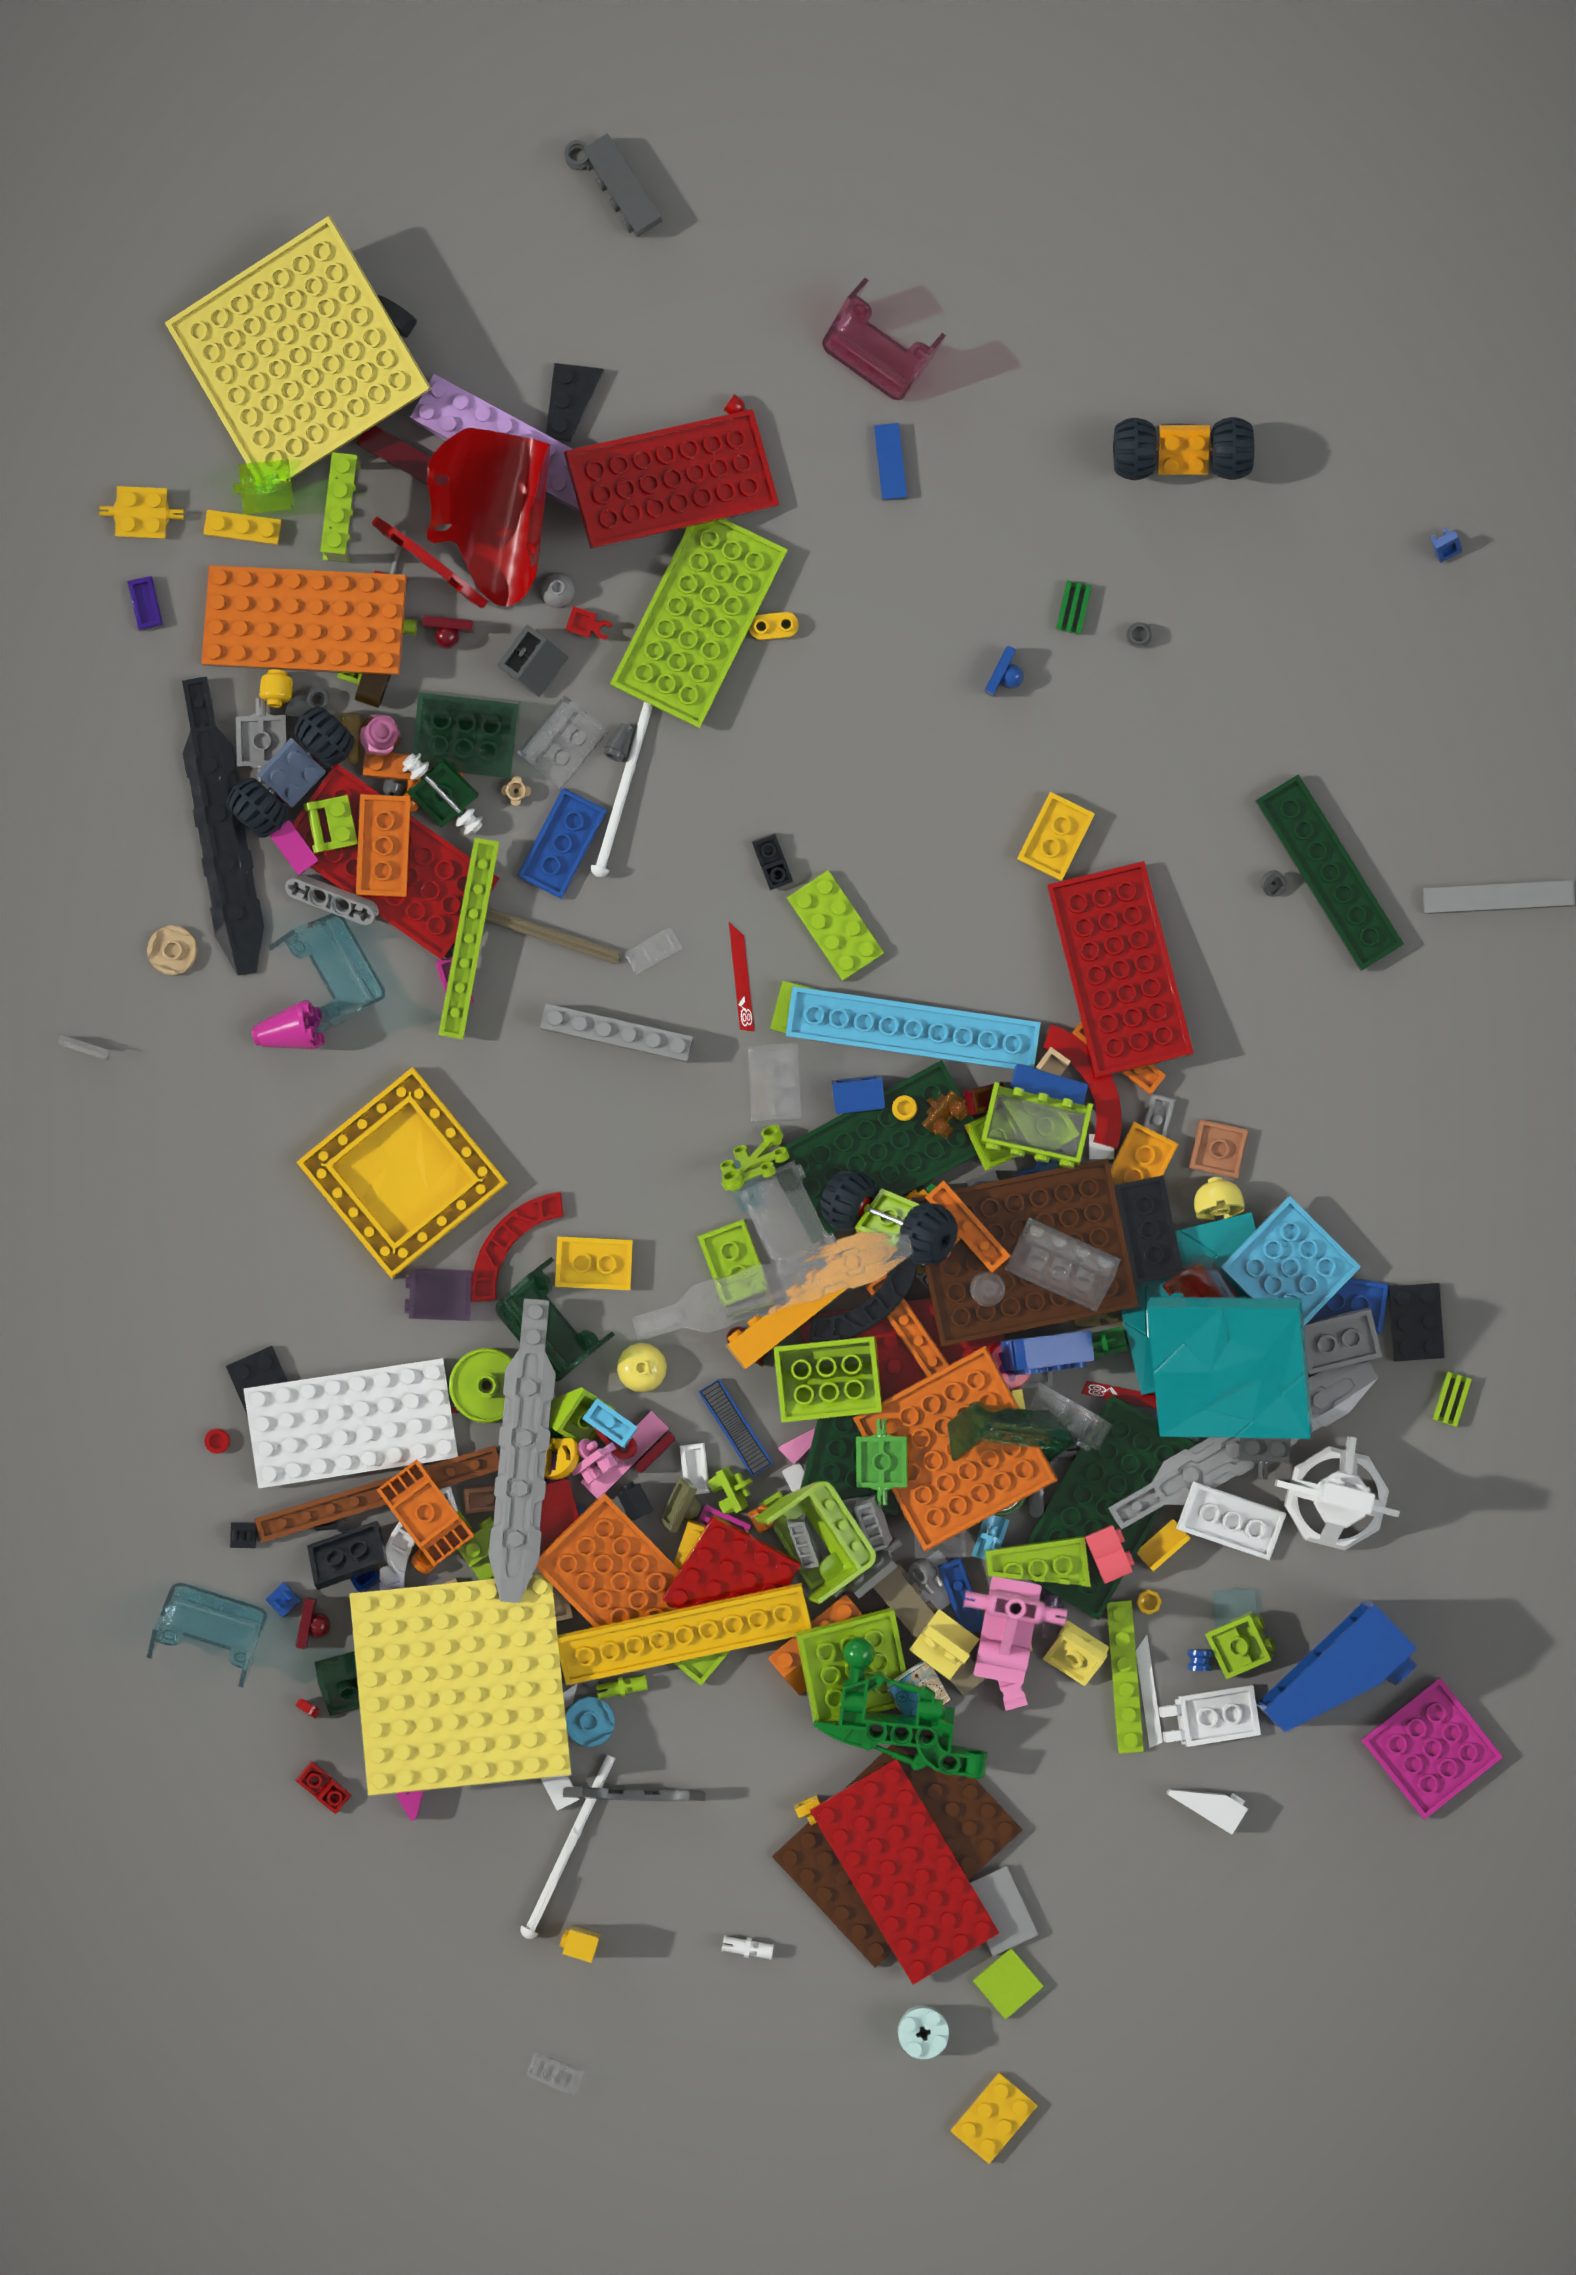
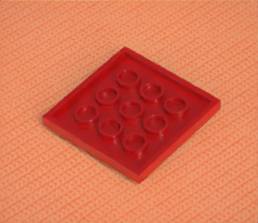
M713 1514L663 1595L662 1600L678 1609L788 1586L800 1568L801 1562Z

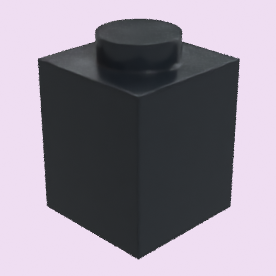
M631 1482L620 1488L622 1493L617 1496L631 1521L654 1511L641 1484L635 1486L634 1482Z

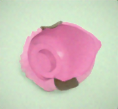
M370 715L360 726V741L366 754L385 756L394 752L400 743V731L391 716Z

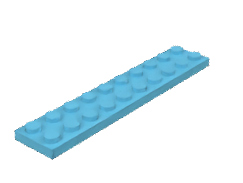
M793 986L785 1037L1014 1070L1016 1064L1030 1068L1035 1067L1041 1022Z

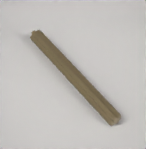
M487 907L485 918L487 922L613 964L619 962L621 953L617 950Z

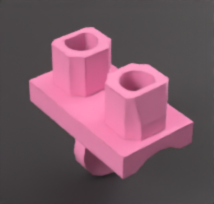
M582 1439L577 1444L580 1459L583 1458L584 1460L577 1464L571 1472L573 1476L581 1473L587 1484L602 1476L595 1465L596 1463L603 1473L616 1466L617 1463L611 1454L616 1449L613 1442L603 1449L597 1450L598 1444L596 1441Z

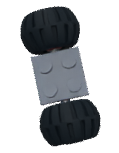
M316 706L308 709L300 715L295 724L294 736L307 749L304 750L290 738L257 773L269 786L268 789L255 778H248L236 784L229 793L227 799L228 809L258 837H268L275 831L280 830L286 821L287 808L275 796L279 795L293 808L325 774L326 771L312 758L313 755L324 765L334 766L344 761L351 753L354 745L353 735L337 718L323 707Z

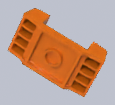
M416 1459L379 1487L377 1491L418 1547L435 1566L474 1536V1532L465 1520L459 1516L431 1479L432 1476L422 1463Z

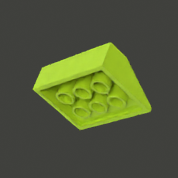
M876 1336L773 1347L781 1423L882 1412Z

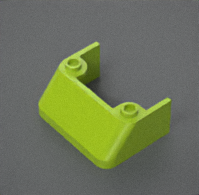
M825 1481L814 1482L783 1496L754 1517L757 1522L770 1524L781 1515L788 1519H796L805 1513L831 1553L822 1560L819 1568L825 1583L806 1596L808 1601L819 1604L870 1568L876 1559L873 1547L836 1490L830 1483Z

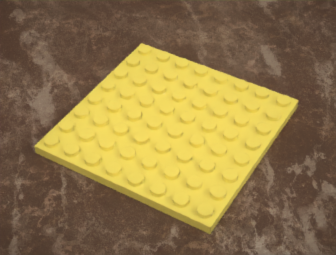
M327 216L165 322L264 494H269L431 390L429 383L330 216Z
M542 1574L532 1575L520 1603L501 1602L495 1579L350 1594L368 1796L571 1775L553 1587Z

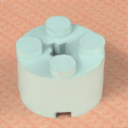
M917 2005L908 2009L898 2025L900 2044L911 2057L929 2059L937 2056L945 2049L949 2039V2029L945 2017L937 2009L928 2005ZM921 2026H924L926 2030H930L925 2038L916 2034L920 2032Z

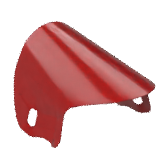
M470 427L463 429L444 441L433 453L429 461L427 484L431 503V521L427 528V538L432 543L455 542L478 589L494 604L510 606L523 599L536 577L551 445L527 437ZM435 476H447L449 484L437 485ZM442 524H451L445 531H435Z

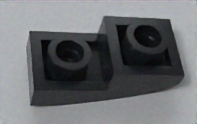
M775 833L751 841L770 890L794 882Z

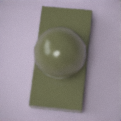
M680 1476L660 1518L664 1526L674 1533L678 1532L683 1519L691 1520L697 1517L701 1509L699 1500L694 1497L697 1488L685 1477Z

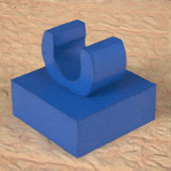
M1444 528V536L1439 539L1435 535L1431 536L1434 552L1440 563L1462 552L1459 537L1454 530L1449 532V530Z
M285 1582L265 1599L282 1618L301 1601Z

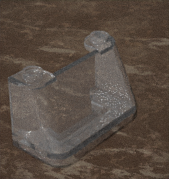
M794 1161L777 1168L773 1176L768 1178L760 1176L743 1184V1187L737 1190L779 1279L836 1253L835 1247L838 1246L832 1232L828 1234L824 1230L803 1185L802 1179L806 1178L804 1170L800 1164L796 1165Z

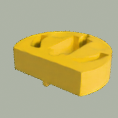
M573 1438L550 1439L549 1449L546 1453L545 1478L551 1480L562 1479L575 1469L580 1458L577 1449L578 1442ZM557 1449L556 1470H552L551 1473L552 1452H556Z

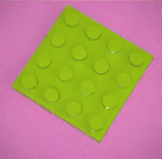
M892 1607L795 1633L813 1724L816 1720L839 1723L843 1681L849 1679L850 1666L843 1658V1649L851 1639L862 1637L867 1639L874 1647V1660L865 1668L864 1674L882 1672L885 1678L894 1680L906 1672L895 1611ZM883 1683L867 1693L866 1712L878 1713L897 1707L885 1686L887 1683Z

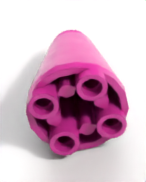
M309 1000L300 1001L259 1022L257 1026H253V1041L256 1046L261 1045L262 1047L318 1049L319 1046L325 1044V1037L319 1024L322 1021L321 1010L319 1007H314Z

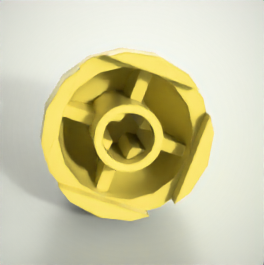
M1222 1177L1208 1179V1183L1202 1185L1196 1192L1194 1209L1199 1220L1216 1221L1214 1216L1224 1215V1219L1238 1216L1244 1212L1245 1203L1240 1189L1236 1184L1223 1180Z
M648 1343L630 1345L621 1353L617 1364L619 1379L625 1387L634 1392L645 1393L654 1390L663 1382L667 1371L665 1356L657 1347Z

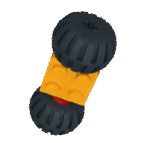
M1229 417L1216 422L1212 427L1211 444L1210 425H1159V444H1156L1154 425L1145 419H1125L1119 422L1114 429V470L1117 475L1125 479L1141 480L1152 475L1156 467V455H1158V475L1208 474L1209 454H1211L1212 470L1221 478L1236 480L1249 475L1253 470L1254 431L1251 423L1242 418Z

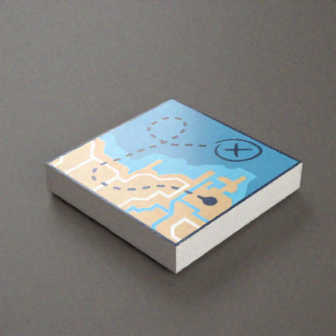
M923 1660L894 1679L898 1682H906L919 1687L922 1685L928 1686L935 1692L936 1699H943V1706L952 1700L935 1669ZM886 1684L885 1686L901 1715L916 1717L918 1694L900 1689L901 1687Z

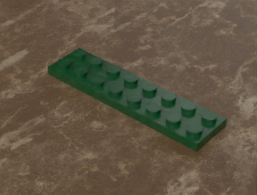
M1299 774L1255 801L1360 971L1404 945Z

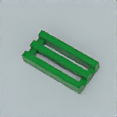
M1067 580L1056 630L1081 634L1092 585H1084ZM1072 587L1075 588L1070 615L1067 626H1063L1062 623L1069 592ZM1080 590H1085L1077 628H1072Z

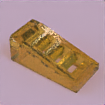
M341 712V723L354 737L353 749L348 756L349 761L353 766H358L362 717L359 713Z

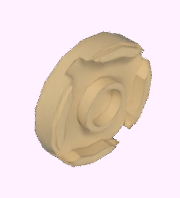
M169 925L153 933L148 942L147 954L151 964L156 970L165 975L175 976L183 974L193 966L197 959L198 948L196 940L189 931L180 926Z

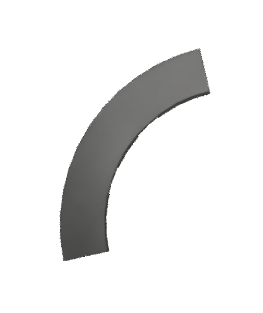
M594 1787L563 1788V1797L629 1801H705V1792L697 1790L644 1791L641 1789L611 1790Z

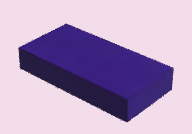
M148 576L127 581L138 630L163 626L153 577Z

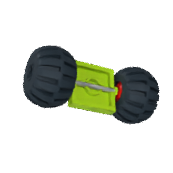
M848 1170L839 1172L829 1180L822 1193L823 1196L820 1202L821 1213L831 1227L841 1232L850 1233L857 1231V1233L896 1250L900 1247L905 1256L916 1264L930 1266L942 1262L949 1256L954 1243H956V1235L958 1234L957 1222L949 1210L942 1205L934 1203L918 1204L882 1188L878 1191L873 1180L860 1171Z

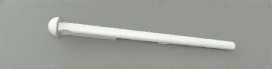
M645 702L597 864L591 865V872L599 878L605 877L610 871L606 869V865L653 706Z
M608 1754L606 1755L592 1787H603L616 1758ZM597 1799L585 1800L527 1925H521L520 1931L523 1937L534 1939L538 1936L539 1933L535 1929Z

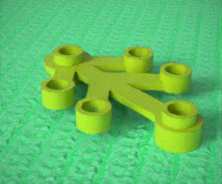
M770 1125L762 1130L761 1135L764 1141L750 1157L746 1145H739L733 1149L735 1159L740 1162L741 1167L737 1169L734 1161L731 1159L725 1160L720 1164L723 1174L721 1182L723 1189L737 1191L743 1187L746 1180L762 1174L764 1178L771 1177L776 1173L773 1162L770 1161L775 1160L777 1163H782L788 1160L789 1154L785 1147H779L773 1152L765 1154L770 1147H776L782 1143L783 1134L779 1125Z

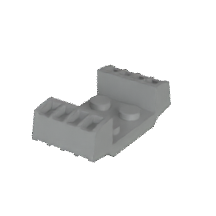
M877 1494L842 1500L874 1551L887 1548L892 1541V1536L882 1507L877 1505ZM805 1513L796 1519L786 1518L802 1568L809 1569L820 1566L821 1559L831 1553Z

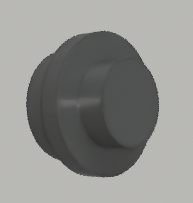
M1141 622L1132 624L1127 631L1128 642L1137 648L1146 646L1152 637L1149 626Z

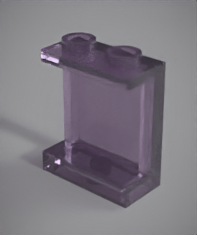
M411 1268V1273H406V1288H410V1298H405V1313L409 1314V1319L471 1321V1283L473 1271Z

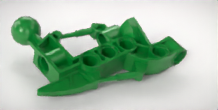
M862 1637L853 1638L848 1641L843 1649V1658L850 1666L849 1679L843 1681L839 1723L816 1720L813 1725L837 1741L864 1748L867 1751L876 1749L890 1755L894 1759L911 1765L913 1770H919L929 1765L935 1771L947 1775L983 1778L986 1771L987 1752L952 1745L955 1708L943 1707V1699H936L935 1692L926 1685L919 1687L906 1682H898L885 1678L882 1672L864 1674L865 1668L874 1660V1647L867 1639ZM883 1683L918 1694L916 1717L866 1712L867 1693ZM874 1724H879L883 1729L876 1732L870 1727ZM898 1727H905L908 1732L906 1734H899L896 1732V1729ZM928 1729L933 1732V1735L925 1737L921 1732ZM877 1744L917 1747L918 1752L912 1758ZM947 1756H952L956 1761L954 1763H946L943 1759Z

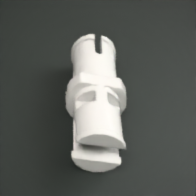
M724 1935L723 1943L727 1944L722 1945V1952L743 1954L746 1958L754 1956L772 1959L774 1944L752 1941V1938L748 1937L747 1940Z

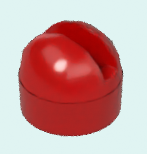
M734 394L723 411L728 414L744 411V401Z

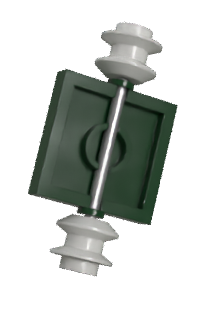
M420 753L417 755L410 754L402 763L404 765L402 771L409 770L412 773L410 779L419 780L408 789L407 793L441 828L457 815L456 826L463 825L465 827V835L469 832L472 835L476 833L483 825L481 823L483 817L479 816L476 818L473 815L475 809L465 810V807L474 801L479 793L445 759H442L428 772L429 762L422 763L419 760L421 757Z

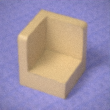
M1050 1047L1035 1069L1061 1076L1071 1061Z

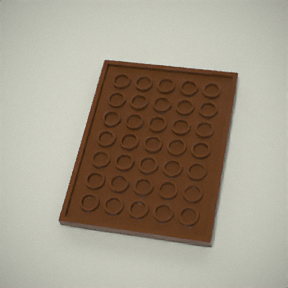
M1108 1158L1082 1163L1080 1166L1074 1165V1168L1062 1167L953 1190L1009 1253L1010 1257L995 1271L991 1272L961 1239L954 1245L947 1259L935 1265H924L941 1347L1139 1307ZM926 1195L911 1198V1201L918 1204L930 1203L925 1198Z
M927 1729L923 1730L921 1734L925 1737H930L933 1735V1732ZM890 1745L887 1748L912 1758L918 1752L917 1747ZM886 1753L880 1754L845 1788L894 1760V1758ZM947 1756L943 1759L946 1763H954L956 1761L952 1756ZM898 1760L968 1880L1023 1830L975 1778L947 1775L935 1771L929 1765L919 1770H913L911 1765ZM808 1822L772 1857L876 1968L893 1951L817 1823L810 1825Z

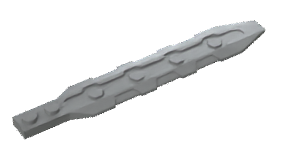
M524 1299L520 1349L505 1369L503 1424L500 1427L499 1469L498 1477L495 1478L494 1495L496 1496L494 1525L491 1528L489 1559L501 1602L520 1603L540 1556L542 1534L540 1532L542 1500L545 1499L546 1482L544 1481L546 1453L550 1443L549 1419L551 1400L554 1398L556 1375L545 1352L550 1302L548 1300Z
M1370 1362L1318 1372L1308 1378L1312 1432L1321 1426L1326 1427L1348 1414L1376 1382L1378 1376ZM1209 1437L1188 1450L1184 1449L1165 1460L1150 1484L1108 1507V1510L1120 1530L1164 1505H1185L1193 1481L1216 1488L1236 1475L1239 1477L1253 1469L1256 1463L1238 1460L1240 1438ZM1291 1438L1290 1447L1296 1444L1299 1439Z

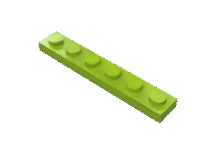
M1132 1600L1109 1602L1106 1608L1118 1753L1144 1752Z

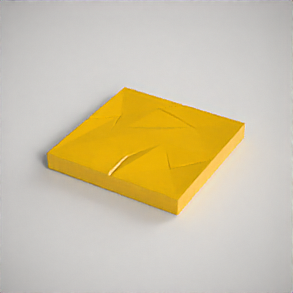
M414 1067L410 1068L296 1162L391 1279L395 1278L509 1184Z

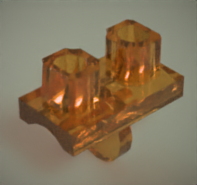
M952 1090L946 1096L941 1094L937 1100L930 1096L927 1101L931 1107L926 1111L929 1116L923 1121L922 1125L934 1134L947 1138L953 1131V1127L948 1121L953 1116L958 1120H962L969 1113L968 1108L964 1104L966 1100Z

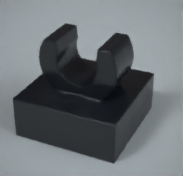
M231 1522L230 1548L255 1549L256 1523Z

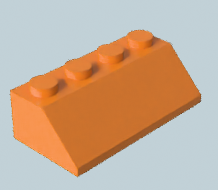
M844 1593L811 1621L812 1628L863 1614L848 1595ZM791 1637L770 1654L768 1659L800 1696L807 1689L796 1637Z

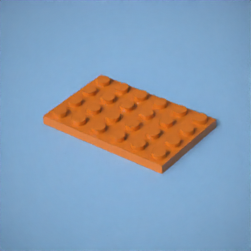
M605 1493L590 1505L539 1556L536 1569L593 1627L678 1609L662 1599L679 1569Z

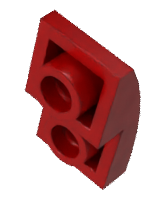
M312 1760L295 1779L298 1784L315 1796L320 1803L334 1814H337L352 1796L349 1791Z

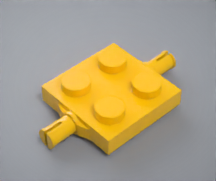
M117 486V497L114 506L99 505V510H109L108 512L99 511V516H114L116 537L166 539V526L169 519L184 520V515L175 514H185L184 509H170L167 488Z

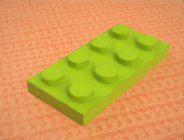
M829 870L787 897V900L842 981L884 954Z

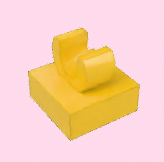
M817 1795L794 1805L799 1818L806 1815L810 1825L817 1823L810 1812V1809L820 1804Z

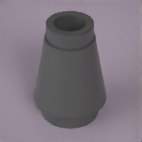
M621 723L605 744L604 755L614 761L622 762L623 758L627 757L634 728Z

